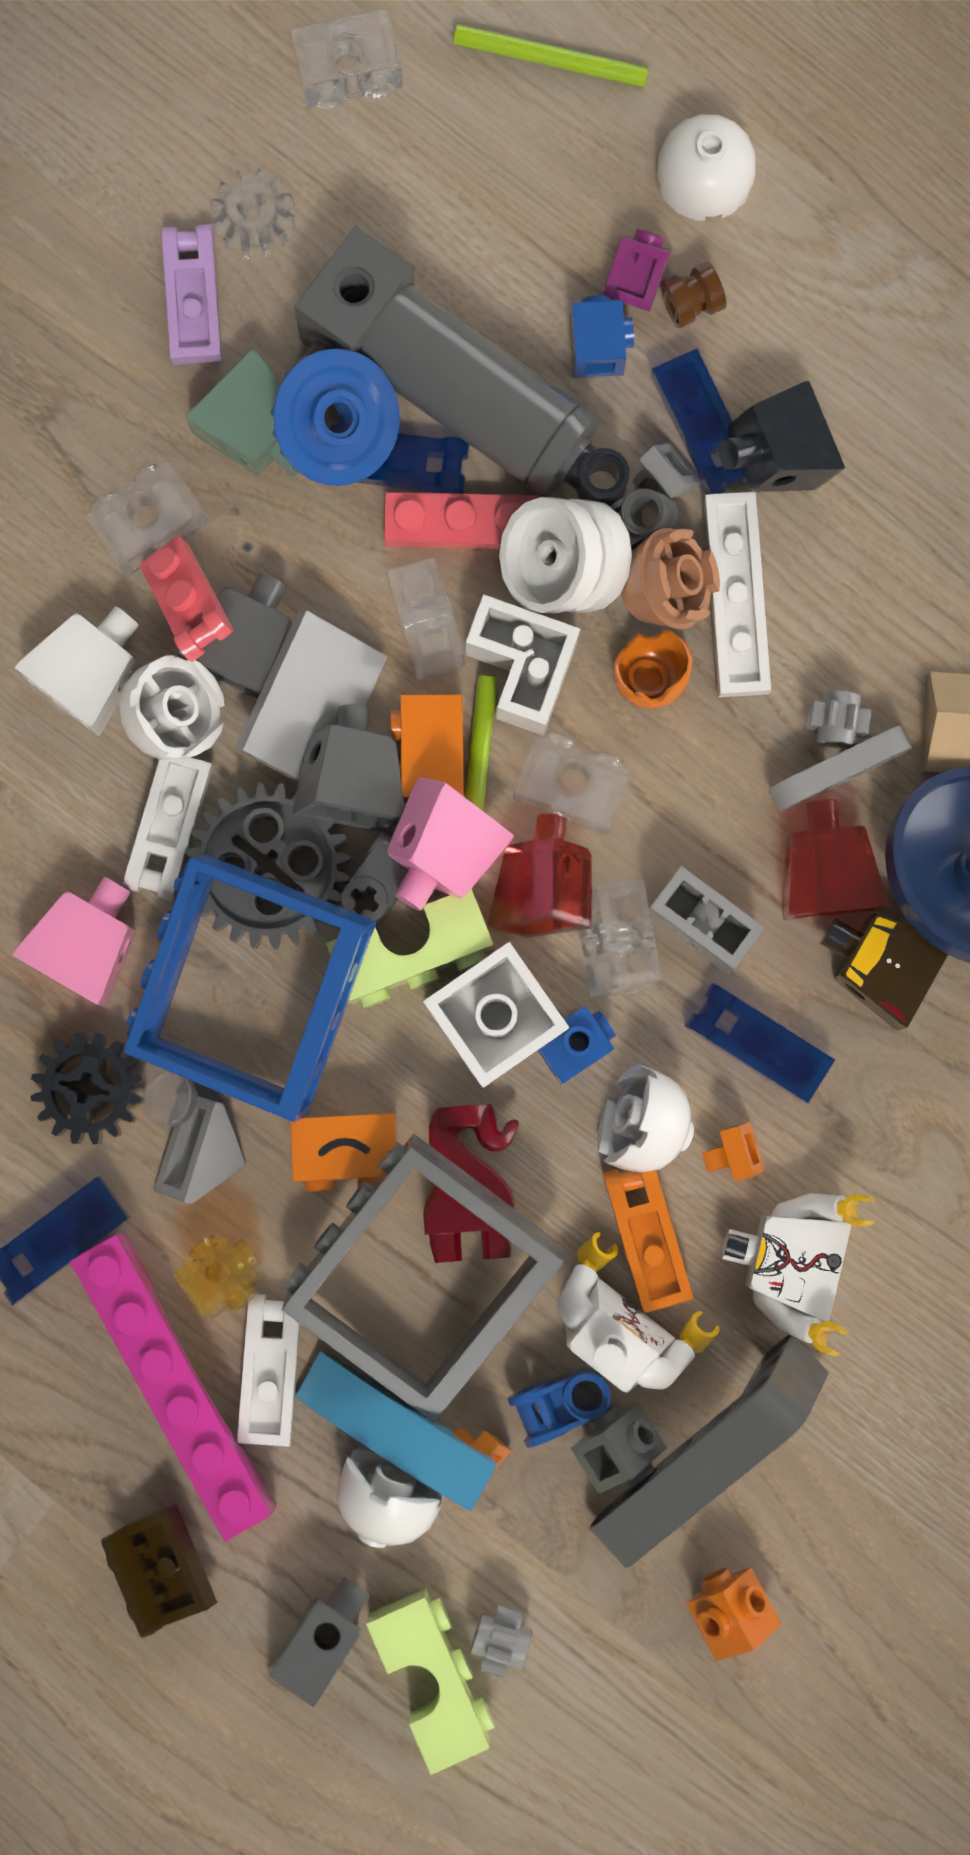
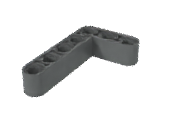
M788 1334L761 1359L740 1397L654 1467L655 1470L649 1476L629 1487L612 1501L593 1520L589 1529L625 1568L630 1567L793 1436L808 1418L829 1372L796 1337Z

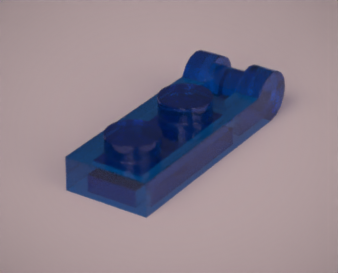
M696 348L652 368L650 376L696 468L706 495L720 494L724 492V486L737 480L741 484L746 482L747 480L742 468L729 470L723 465L716 468L711 455L719 452L720 443L724 439L729 438L727 428L733 421L698 349Z
M330 425V430H332L336 425ZM398 433L393 450L383 465L369 477L356 483L434 493L463 494L466 477L461 474L462 463L468 459L470 445L458 437L435 438ZM428 459H443L441 471H427Z
M711 983L703 995L707 999L698 1015L691 1014L684 1027L798 1100L808 1104L835 1059L727 990ZM724 1011L737 1018L728 1034L715 1026Z
M100 1176L94 1178L0 1249V1281L7 1289L3 1294L12 1306L25 1299L38 1287L69 1265V1261L85 1253L131 1218ZM22 1254L34 1268L24 1277L13 1263Z

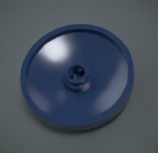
M961 767L942 772L930 778L904 801L895 814L888 831L885 861L888 881L894 898L914 929L939 950L958 960L970 963V767Z

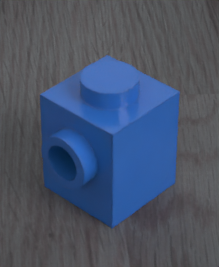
M592 295L583 298L580 302L572 303L570 329L574 378L622 376L627 359L626 348L634 347L633 318L624 317L623 300H610L608 296Z
M586 1006L564 1020L569 1026L568 1030L538 1050L560 1085L614 1050L609 1040L614 1038L616 1034L599 1010L591 1014Z

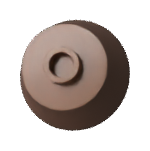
M662 528L655 531L632 550L629 577L621 591V595L627 609L635 618L645 623L674 629H687L697 623V621L710 615L711 612L707 610V607L709 606L711 593L718 592L720 589L719 570L712 551H702L697 542L692 539L695 532L689 529L675 530L673 528Z

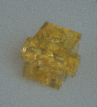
M210 1235L201 1240L188 1253L192 1259L172 1274L201 1315L216 1318L227 1308L231 1312H235L245 1306L257 1295L253 1287L264 1279L256 1269L261 1260L253 1248L243 1238L236 1242L234 1238L221 1235L217 1239L214 1235ZM224 1268V1276L221 1279V1271Z

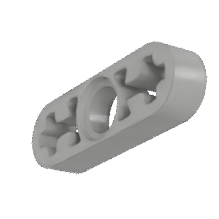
M901 725L781 781L768 791L779 813H782L905 754L912 747Z

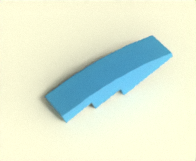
M320 1351L295 1396L330 1423L382 1458L470 1512L498 1464L497 1460L454 1436V1431L437 1421L433 1423L386 1387L324 1351Z

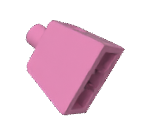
M419 776L388 846V855L409 870L394 895L418 911L423 909L434 889L461 898L470 891L510 843L514 835L447 783Z
M103 877L89 902L66 891L16 948L12 956L93 1003L106 1008L135 935L134 929L115 919L131 892L106 877Z

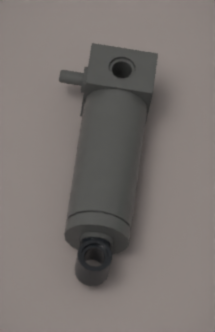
M355 225L294 306L300 341L310 348L304 357L314 354L319 350L345 349L366 356L384 371L397 394L522 483L528 485L529 488L542 497L549 496L561 482L563 484L566 482L576 489L579 499L603 502L608 506L622 499L629 482L630 469L626 459L619 452L610 448L598 449L592 445L593 442L590 439L598 426L599 417L414 287V267ZM598 471H605L614 477L616 484L608 489H599L591 483L589 476Z

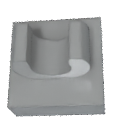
M668 443L653 446L639 459L646 469L639 471L632 483L639 487L646 484L650 478H653L659 485L658 492L670 496V498L689 494L701 480L674 447ZM654 500L649 502L652 507L658 506Z

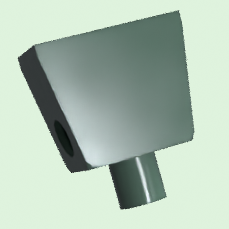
M252 349L186 416L189 427L196 437L255 475L261 474L274 460L291 476L299 473L293 470V466L280 454V446L272 434L274 419L270 411L274 408L276 401L275 390L281 386V383L261 356Z

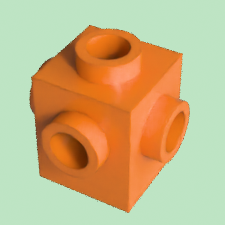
M726 1567L712 1572L699 1582L702 1590L686 1602L716 1661L755 1650L782 1625L752 1567L731 1574Z

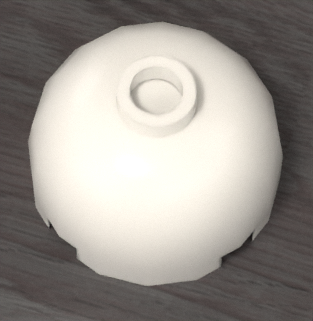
M699 114L683 120L668 134L658 155L657 178L660 183V192L663 199L676 213L692 220L705 221L706 217H716L722 214L721 218L731 215L746 201L755 179L756 157L749 135L736 122L720 115Z
M176 655L164 656L140 667L124 685L119 703L121 725L128 739L143 753L159 760L187 759L211 748L220 736L224 724H219L221 717L220 708L225 706L224 696L215 677L198 661L190 662L189 660L175 657Z
M643 1065L630 1067L620 1076L616 1085L624 1087L619 1095L617 1104L613 1100L607 1099L598 1128V1151L608 1155L603 1160L606 1164L623 1170L638 1173L658 1170L677 1157L680 1151H685L690 1145L694 1134L691 1110L686 1093L671 1078Z
M358 1447L353 1450L350 1458L347 1457L336 1494L338 1508L348 1526L358 1534L362 1542L377 1548L410 1543L430 1529L436 1519L444 1497L367 1447Z

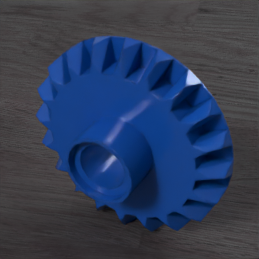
M345 349L319 350L314 354L301 358L298 364L285 372V379L281 386L275 390L276 401L270 413L274 419L272 434L278 441L281 449L280 454L293 466V470L301 473L311 481L332 486L353 484L377 471L393 450L400 423L397 395L384 371L375 362L357 352ZM333 404L338 411L339 417L336 426L329 430L325 425L324 414L326 409Z

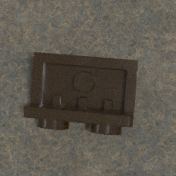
M177 1504L127 1523L102 1538L101 1544L106 1554L107 1564L114 1573L126 1602L128 1615L134 1622L141 1638L153 1635L168 1624L206 1611L218 1603Z

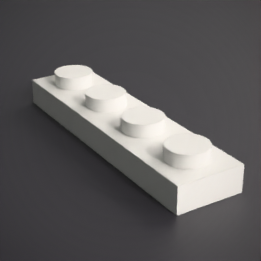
M756 492L705 495L704 513L707 550H711L715 557L720 577L719 591L711 593L718 697L769 694L771 691Z

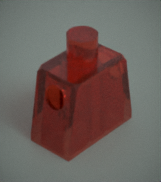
M836 799L817 800L806 803L809 831L792 833L786 841L782 905L783 921L873 912L888 906L885 890L865 826L840 827Z
M551 813L538 814L534 840L510 844L505 849L487 926L524 938L591 929L592 854L588 848L565 840L566 817Z

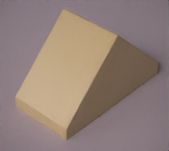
M929 672L927 675L923 773L940 774L955 768L970 767V674Z

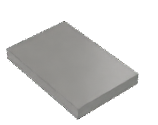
M298 610L235 749L299 782L309 739L328 725H337V710L339 706L345 704L366 705L387 656L308 610Z

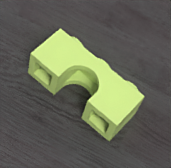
M472 888L461 898L449 895L424 905L423 910L430 926V935L424 947L414 954L398 955L390 952L382 944L377 930L374 928L348 1002L354 1004L360 1001L363 1009L369 1008L391 999L389 990L408 983L411 990L418 989L439 980L437 971L456 964L460 972L472 968L486 958L485 952L493 950L494 944ZM337 939L326 943L330 956Z
M425 1588L369 1613L366 1625L387 1674L406 1666H421L429 1670L439 1684V1691L436 1697L429 1704L410 1712L409 1726L430 1775L489 1749L488 1731L495 1728V1725L483 1697L477 1700L473 1699L466 1682L473 1678V1674L462 1648L460 1647L453 1651L445 1631L451 1629L452 1625L441 1599L438 1598L431 1601Z

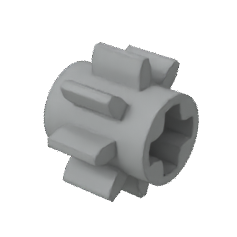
M826 690L823 692L822 702L812 701V705H809L806 729L818 731L817 744L831 748L849 749L855 746L856 737L865 738V734H869L872 710L860 708L862 697L859 694L842 690Z
M498 1605L495 1618L481 1614L470 1649L471 1654L482 1657L480 1671L505 1678L508 1666L522 1669L529 1649L532 1630L520 1626L523 1619L521 1612Z

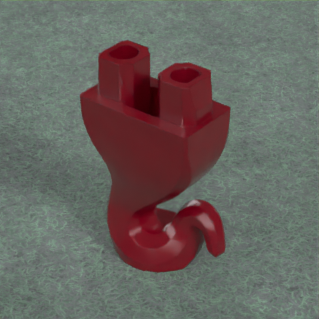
M492 1104L436 1108L429 1125L430 1146L515 1209L514 1197L506 1181L494 1168L459 1141V1133L463 1129L472 1128L483 1148L499 1152L511 1145L516 1135L519 1121L516 1119L510 1120L505 1124L504 1129L499 1131L497 1128L496 1112ZM435 1185L424 1205L423 1211L424 1233L429 1235L430 1247L435 1263L462 1261L461 1232L481 1231L483 1259L511 1258L513 1244L511 1241Z

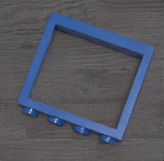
M208 855L190 857L189 862H185L181 877L175 878L173 888L178 894L172 912H166L160 922L157 939L161 941L157 956L155 960L149 961L142 974L140 987L145 989L139 1008L135 1007L126 1021V1024L130 1026L126 1035L128 1040L123 1053L291 1122H296L309 1113L377 921ZM214 879L340 928L285 1088L160 1038Z

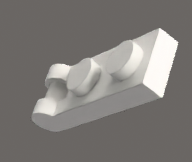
M191 757L187 759L159 760L123 882L125 889L140 892L143 888L158 892V898L171 902L175 901L178 892L174 891L175 878L181 877L187 859L185 849H189L192 842L193 834L191 831L197 825L214 767L212 763ZM151 854L167 858L163 873L147 868Z
M250 1294L248 1301L237 1443L290 1447L301 1324L282 1311L284 1301L266 1300V1295ZM264 1321L283 1322L282 1338L263 1336Z

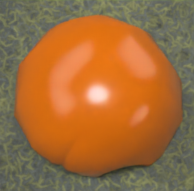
M663 629L660 634L655 636L635 635L628 642L627 646L622 648L616 655L613 679L619 694L624 699L644 709L663 708L672 704L685 693L688 687L693 666V658L688 644L673 631Z

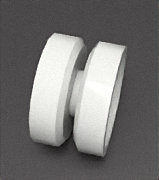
M540 497L525 502L511 515L502 534L499 559L502 578L511 596L525 609L541 613H560L564 611L589 613L606 608L620 595L629 577L632 551L629 533L620 515L606 503L589 499L566 500Z

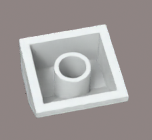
M510 942L423 1001L433 1019L482 1088L569 1029L567 1023Z

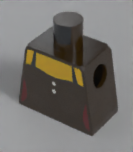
M878 913L869 916L860 931L835 917L820 941L822 946L845 958L834 977L835 981L888 1025L898 1031L908 1028L948 954L923 938L912 925Z

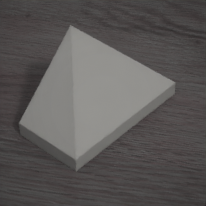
M184 1093L156 1181L155 1192L193 1204L246 1165L222 1103L190 1093Z

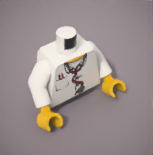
M808 1193L777 1204L771 1216L761 1215L756 1235L728 1229L723 1243L721 1259L749 1266L745 1286L753 1290L754 1305L778 1330L804 1342L813 1343L818 1351L833 1357H837L841 1353L828 1348L826 1342L828 1335L833 1331H837L848 1336V1331L843 1326L829 1322L851 1226H871L875 1222L874 1220H862L857 1214V1207L860 1202H876L875 1198L870 1195L853 1194L846 1198L842 1195Z
M597 1232L578 1249L577 1257L580 1264L574 1267L557 1301L558 1313L566 1325L567 1346L587 1364L626 1393L637 1384L651 1389L667 1388L695 1358L694 1352L702 1353L708 1348L718 1335L720 1327L717 1325L709 1333L702 1331L696 1322L703 1312L697 1311L682 1328L680 1340H675L674 1336L598 1277L596 1272L603 1269L617 1256L618 1246L614 1243L603 1253L597 1246V1239L601 1234Z

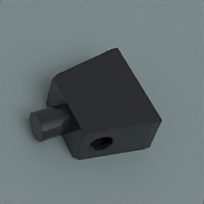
M810 381L802 382L748 408L728 425L727 434L729 438L724 439L719 445V458L722 465L729 470L742 468L749 487L755 492L816 490L845 469Z

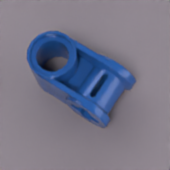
M585 1367L553 1380H546L524 1388L507 1397L510 1406H516L527 1433V1437L524 1439L527 1448H531L558 1438L573 1428L596 1420L608 1409L611 1395L607 1379L595 1369ZM581 1381H592L602 1390L601 1399L594 1406H580L572 1398L573 1388ZM533 1404L537 1405L544 1424L540 1423Z

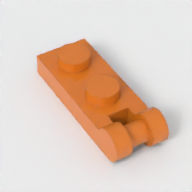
M614 1168L602 1172L605 1188L612 1206L642 1312L645 1314L693 1300V1294L657 1171L652 1170L638 1173L626 1170L618 1172V1169ZM643 1187L648 1202L629 1207L625 1192Z

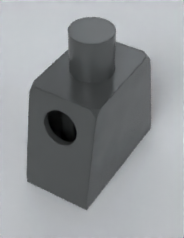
M259 573L248 596L228 587L222 589L217 599L234 632L222 641L217 638L204 647L205 654L195 661L200 662L216 680L258 699L292 625L290 617L275 610L287 586L270 575ZM178 650L177 654L179 655V657L183 660H188L182 654V652Z
M357 704L339 706L337 710V725H328L309 739L293 806V815L378 832L399 822L404 811L397 745L392 737L367 732L368 709L365 706Z
M344 1577L327 1603L316 1597L267 1668L269 1677L314 1708L362 1632L352 1622L370 1595ZM322 1623H330L336 1627L337 1633L328 1645H320L314 1641V1635Z

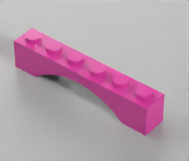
M126 1234L114 1235L69 1261L224 1542L271 1516L276 1508L273 1498L253 1462L241 1445L237 1443V1439L223 1420L198 1378L164 1312L151 1279Z

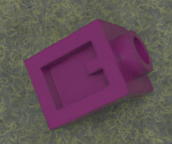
M638 228L634 236L623 235L603 295L614 300H623L625 304L650 312L666 264L672 252L671 249L663 247L665 238Z

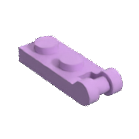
M212 224L196 225V230L178 231L177 226L162 227L161 235L171 362L173 365L223 361L215 265V242ZM198 251V259L180 260L181 252Z

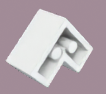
M483 594L466 640V656L510 671L497 706L496 719L544 736L578 643L580 628Z

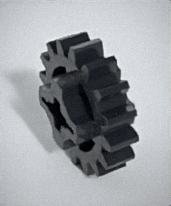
M74 1033V1046L69 1047L64 1041L57 1040L54 1042L58 1052L55 1058L43 1054L40 1056V1061L47 1067L45 1074H32L31 1080L42 1084V1091L31 1095L30 1098L33 1102L45 1104L46 1108L37 1116L39 1121L45 1122L52 1119L56 1121L51 1133L54 1136L60 1137L69 1129L71 1130L70 1139L73 1144H81L85 1133H89L92 1144H102L104 1130H107L113 1137H119L122 1135L118 1124L121 1119L130 1123H134L137 1120L129 1108L131 1103H144L145 1098L134 1093V1086L146 1082L145 1076L131 1074L130 1069L139 1060L133 1056L125 1057L124 1059L120 1057L124 1048L122 1042L115 1041L107 1049L105 1048L106 1038L103 1034L96 1033L92 1043L88 1044L84 1034ZM84 1055L81 1058L79 1067L66 1075L60 1073L61 1069L70 1060ZM106 1059L117 1069L122 1087L114 1085L107 1075ZM92 1074V1083L98 1085L99 1089L108 1090L110 1093L109 1095L98 1094L97 1096H88L86 1103H84L85 1094L77 1092V1089L68 1087L67 1084L69 1082L76 1084L88 1082ZM55 1091L61 1092L70 1105L68 1115L70 1118L59 1107ZM108 1103L117 1104L109 1116L101 1121L92 1123V1120H95L97 1110Z

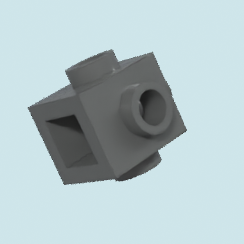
M639 1403L621 1412L618 1411L615 1405L609 1407L602 1416L589 1422L593 1430L570 1448L598 1493L624 1482L628 1486L640 1482L655 1470L651 1462L667 1449Z

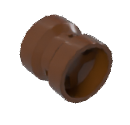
M709 262L693 267L689 277L681 278L675 275L660 283V290L667 312L672 322L679 329L692 324L696 316L700 315L702 311L713 315L724 310L727 306L720 278L715 268Z

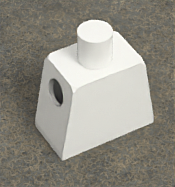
M117 606L112 609L98 628L76 613L20 660L14 668L23 678L99 736L120 702L124 685L138 669L139 665L133 656L124 650L122 646L139 627V624Z

